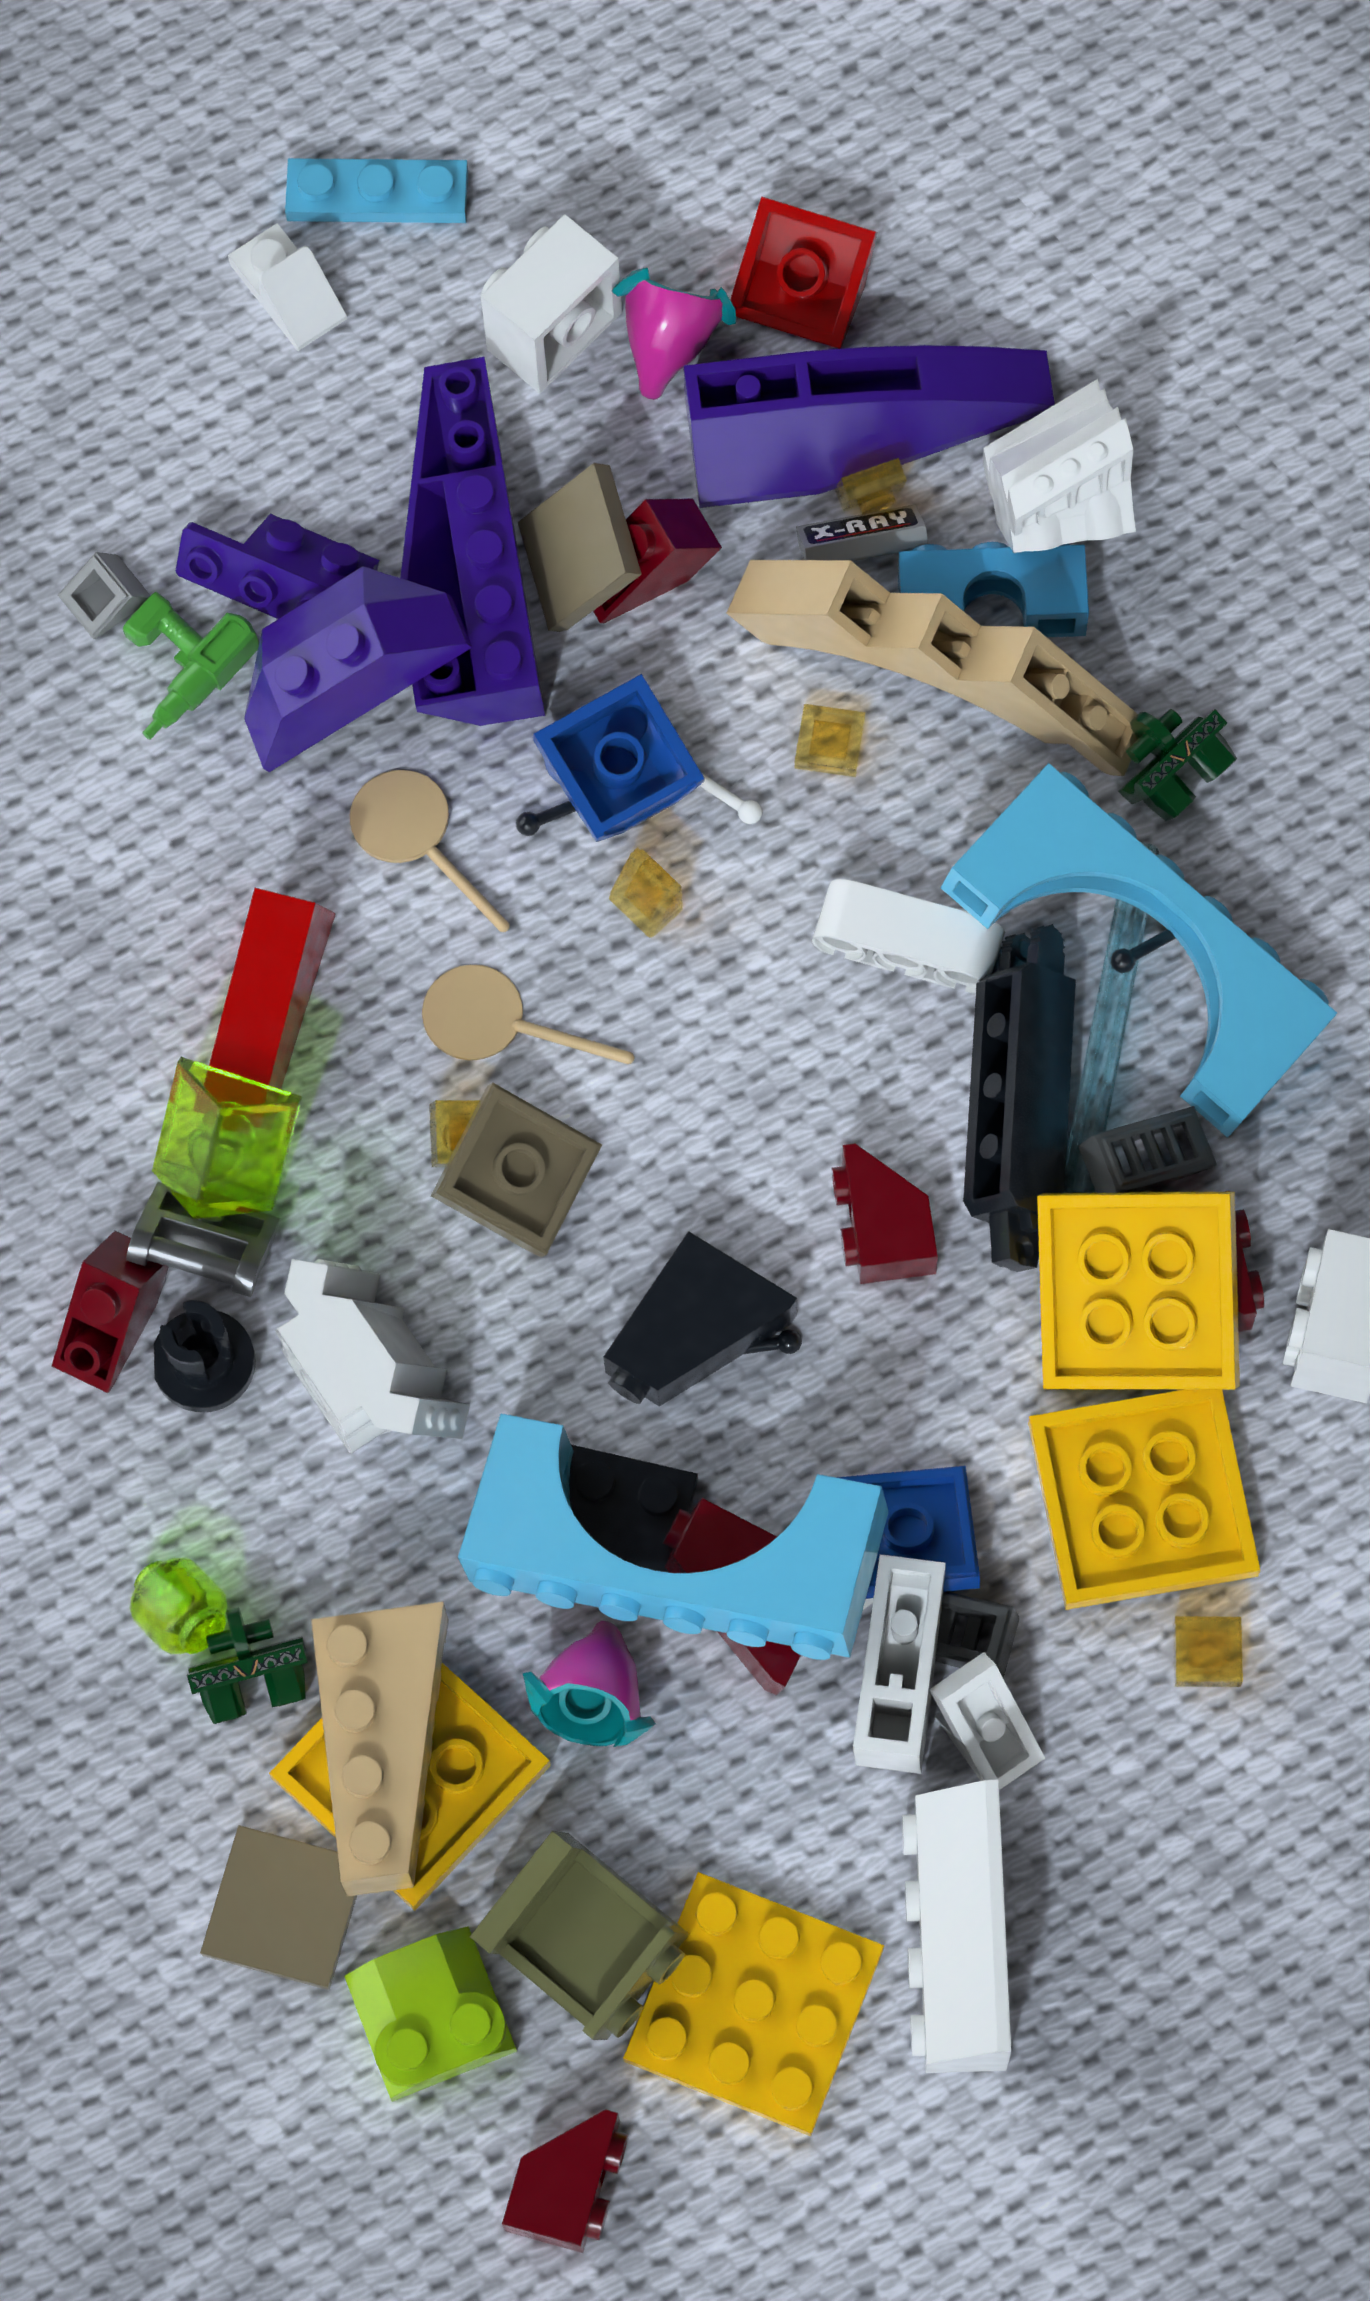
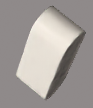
M837 879L829 884L812 943L820 951L833 955L835 950L846 952L845 959L893 972L895 966L906 969L904 975L954 989L956 983L966 985L965 992L976 994V983L986 975L993 973L1005 931L997 922L987 929L970 913L857 881Z

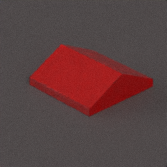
M761 196L730 298L736 310V317L841 349L865 288L878 232Z

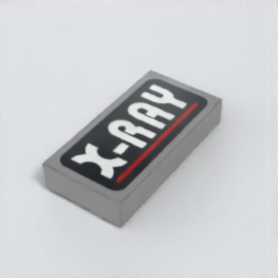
M916 504L796 526L799 548L804 560L857 561L899 553V551H911L919 545L928 544L926 524Z

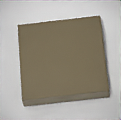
M593 463L518 521L548 631L562 632L570 629L642 575L610 465Z
M491 1083L486 1087L431 1197L525 1250L544 1257L547 1255L602 1144L497 1084Z
M238 1825L200 1954L208 1958L330 1990L357 1899V1895L347 1897L342 1886L337 1851Z

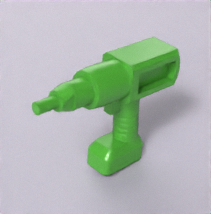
M154 592L123 626V632L127 639L141 647L151 645L163 633L180 649L174 656V660L183 667L167 687L168 695L158 704L152 715L154 720L142 734L151 740L162 727L166 729L177 722L187 710L194 711L215 688L221 691L258 650L259 641L251 623L246 618L227 612L203 638L173 610L170 602L157 592Z

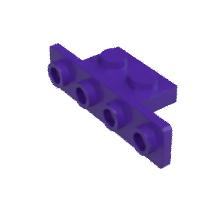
M270 513L244 544L194 522L188 523L182 530L175 571L181 578L279 619L362 566L378 571L380 560L359 552L348 544L338 543L303 528L292 520L282 519Z

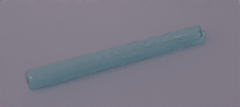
M1142 843L1153 854H1159L1156 846ZM1119 899L1115 901L1067 1148L1064 1193H1094L1095 1190L1078 1146L1091 1136L1105 1132L1107 1128L1139 959L1135 961L1133 969L1126 973L1116 972L1112 968L1110 961L1112 954L1116 950L1122 948L1130 950L1142 943L1148 915L1141 909Z

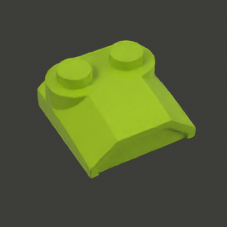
M469 1926L438 1933L374 1958L344 1976L392 2102L517 2052L476 1943L470 1938L472 1933Z

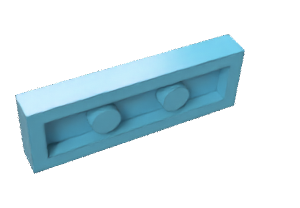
M288 158L287 221L466 223L467 160Z

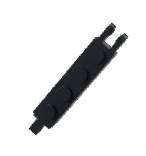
M1053 924L1033 928V932L1030 933L1031 938L1027 937L1025 933L1005 937V941H1002L1003 946L1000 948L1002 954H1000L999 972L988 974L976 983L963 1202L971 1217L989 1223L992 1263L1016 1272L1034 1269L1038 1265L1037 1196L1043 1193H1064L1076 979L1064 975L1065 953L1063 949L1065 946L1063 942L1065 940L1062 938V933Z

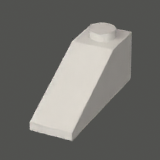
M881 1554L879 1556L853 1743L855 1765L918 1774L922 1772L932 1695L929 1689L933 1686L946 1563Z

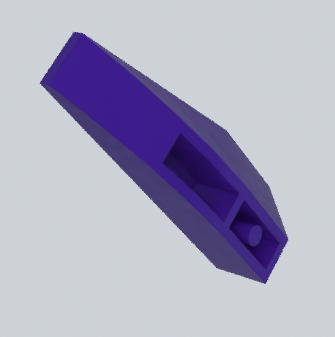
M938 345L857 347L803 351L683 366L685 403L699 508L822 494L1027 421L1055 405L1047 350Z
M485 357L424 367L400 575L401 579L450 595L453 598L472 645L471 649L412 684L417 712L478 726L546 716Z

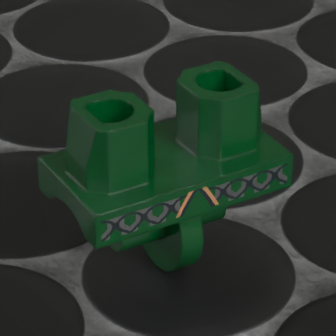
M1169 709L1159 720L1147 712H1140L1130 722L1131 729L1136 735L1137 740L1126 750V753L1137 764L1150 753L1155 757L1118 792L1131 804L1143 800L1152 811L1165 821L1177 817L1196 798L1193 792L1176 774L1187 761L1204 781L1208 783L1215 780L1237 760L1227 741L1219 733L1227 722L1216 709L1212 710L1205 718L1196 717L1175 738L1171 733L1182 723V719L1177 712Z
M239 1607L226 1611L229 1630L206 1636L211 1655L234 1648L236 1655L188 1667L189 1674H187L191 1693L196 1694L200 1692L202 1703L213 1724L236 1719L247 1714L239 1681L264 1675L272 1707L283 1706L306 1699L303 1664L308 1663V1656L303 1637L251 1650L250 1644L274 1638L273 1630L269 1619L245 1625Z

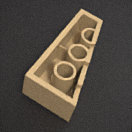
M444 1601L311 1619L340 1879L347 1897L414 1888L425 1805V1788L433 1744L432 1734L441 1683V1665L449 1621Z

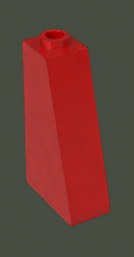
M254 887L197 1110L215 1115L212 1128L248 1137L252 1125L269 1129L336 915L331 910L315 902Z

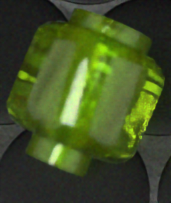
M181 1557L171 1558L166 1561H155L147 1565L138 1574L134 1583L135 1590L132 1593L129 1605L131 1617L160 1649L168 1654H197L208 1648L207 1635L224 1630L228 1604L226 1595L214 1580L191 1559Z

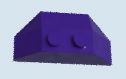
M362 566L263 628L244 716L263 769L268 772L273 771L471 649L472 645L453 598L445 592Z

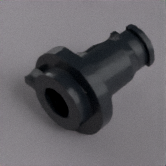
M185 1301L183 1302L185 1313L176 1316L166 1325L160 1326L159 1334L154 1342V1378L163 1395L178 1407L192 1412L217 1411L234 1403L250 1385L256 1362L254 1347L247 1331L236 1319L226 1313L217 1311L205 1302ZM210 1348L212 1356L218 1358L214 1365L206 1369L201 1355L196 1351L197 1349Z

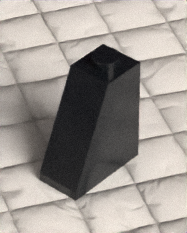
M688 1231L603 1356L605 1373L611 1376L608 1384L618 1394L633 1403L641 1404L643 1399L646 1398L661 1406L740 1357L754 1345L788 1327L797 1315V1297Z

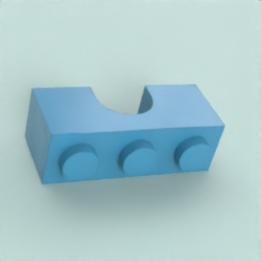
M985 542L974 546L972 549L947 550L941 545L924 544L913 548L911 551H899V593H942L963 611L973 600L980 596L989 594L1007 597L1018 606L1023 616L1024 627H1035L1047 638L1086 636L1089 606L1085 545L1064 544L1048 550L1013 553L1006 544Z

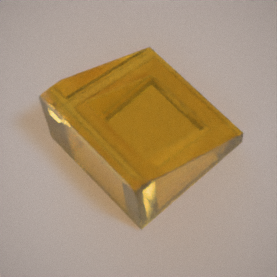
M637 847L630 854L610 892L609 900L644 934L651 938L683 910L682 886L643 849L640 850Z

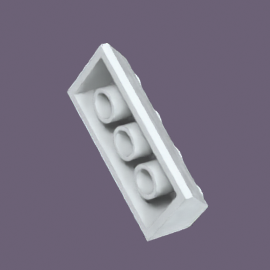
M983 1780L916 1795L915 1815H902L903 1854L916 1855L917 1881H905L906 1922L919 1921L920 1947L908 1948L909 1989L922 1988L923 2015H910L912 2056H925L926 2073L1006 2071L1011 2055L999 1780Z

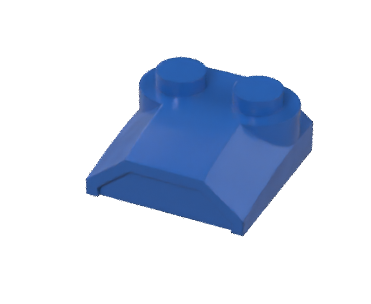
M642 674L533 734V741L544 758L548 774L560 784L596 842L622 834L679 802L705 781L704 776Z

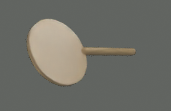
M393 770L369 780L356 794L350 809V826L359 846L370 856L390 863L409 862L427 855L500 932L508 931L510 927L508 921L436 847L442 840L449 822V808L441 788L429 777L411 770Z
M464 965L445 972L434 981L424 998L422 1019L427 1035L441 1051L458 1059L480 1060L491 1057L505 1049L513 1041L517 1033L520 1032L621 1063L631 1064L634 1061V1055L629 1051L522 1020V1001L515 985L504 974L487 966Z

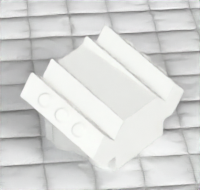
M1098 379L983 448V466L989 493L994 501L996 524L1013 553L1048 550L1064 544L1086 540H1105L1122 534L1136 532L1131 490L1133 445L1126 418L1121 420L1119 408L1113 409L1110 406L1105 388L1100 391Z
M292 1259L284 1294L299 1315L275 1331L283 1347L281 1349L289 1365L348 1452L353 1453L379 1435L390 1431L412 1435L463 1439L470 1404L441 1399L447 1369L438 1368L433 1365L402 1320L404 1307L375 1303L380 1274L361 1271L359 1266L320 1259L313 1263Z

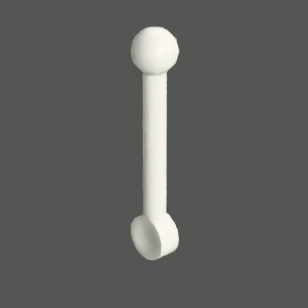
M702 773L705 781L700 787L738 811V816L743 823L755 824L760 820L762 808L757 801L742 800Z

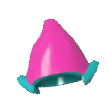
M641 268L632 271L621 279L611 290L617 297L625 296L627 331L639 378V390L648 399L655 400L662 396L666 386L674 376L684 368V365L692 362L705 347L721 320L727 325L736 324V310L722 287L718 291L710 289V296L696 295L661 285L650 279L648 268Z
M609 1621L598 1622L592 1632L585 1638L565 1648L553 1659L539 1678L532 1671L522 1673L531 1712L540 1720L545 1728L567 1741L590 1746H607L614 1744L613 1747L625 1746L656 1725L651 1716L641 1717L636 1665L617 1626Z

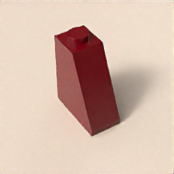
M702 1498L691 1514L680 1509L663 1541L664 1545L673 1549L665 1567L670 1573H695L722 1568L755 1554L770 1544L777 1536ZM718 1632L764 1690L777 1696L786 1687L801 1656L794 1652L791 1646L766 1641L765 1646L751 1647L731 1640L727 1633Z

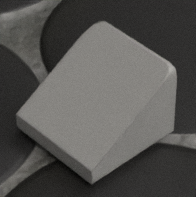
M96 552L58 594L59 598L93 639H97L137 611L151 596L118 555Z

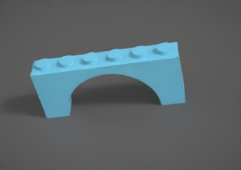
M1048 763L956 862L940 888L987 929L1006 913L1025 902L1056 893L1085 892L1109 896L1131 904L1152 916L1167 930L1171 931L1186 950L1198 972L1205 993L1208 1014L1207 1038L1202 1059L1192 1080L1180 1097L1191 1107L1194 1106L1198 1113L1228 1138L1336 1016L1337 1012L1328 1005L1329 1002L1326 995L1318 986L1305 979L1299 980L1280 964L1279 955L1268 943L1256 937L1250 938L1232 922L1230 912L1222 903L1210 896L1203 897L1184 880V874L1172 860L1160 854H1153L1138 841L1134 829L1126 820L1114 813L1107 814L1089 798V793L1085 786L1075 776L1067 772H1059Z
M500 1414L458 1555L468 1580L472 1582L474 1587L496 1596H508L512 1590L533 1594L542 1603L562 1609L573 1608L575 1603L598 1607L604 1615L621 1621H636L638 1616L663 1620V1624L670 1629L686 1634H699L702 1628L727 1633L731 1640L751 1647L765 1646L766 1641L789 1645L799 1655L816 1660H827L831 1654L851 1657L889 1512L882 1486L817 1474L812 1490L795 1519L777 1538L755 1554L739 1562L710 1571L695 1573L654 1571L624 1561L607 1551L584 1530L574 1516L569 1490L570 1465L574 1451L564 1426Z

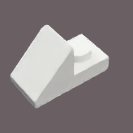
M278 223L228 255L231 267L297 351L347 320L344 309L312 251L306 245L297 249Z
M984 1652L929 1689L940 1709V1712L935 1715L936 1720L980 1781L999 1780V1790H1001L1045 1759L999 1669Z

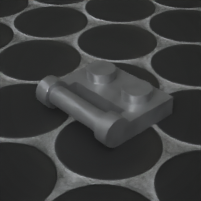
M157 1182L133 1231L126 1261L146 1266L148 1260L233 1285L232 1292L251 1297L260 1271L274 1242L280 1218Z

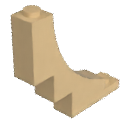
M750 560L726 614L766 644L810 649L839 655L888 669L932 685L995 714L1044 743L1069 744L1103 773L1113 776H1124L1131 761L1126 750L1137 740V737L1131 729L1130 722L1138 714L1035 627L981 626L942 593H890L851 560Z

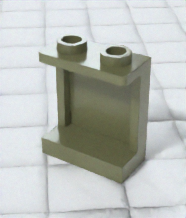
M551 1831L470 1935V1938L489 1954H500L582 2023L585 2026L582 2031L592 2040H607L611 2034L617 2038L621 2037L634 2024L643 2010V2006L638 2000L653 1980L660 1985L676 1970L685 1955L679 1947L688 1937L689 1933L569 1833Z

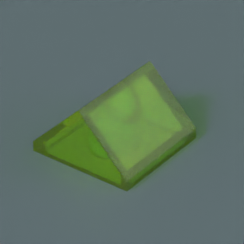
M180 1057L174 1074L152 1172L194 1219L272 1211L277 1201L302 1096Z

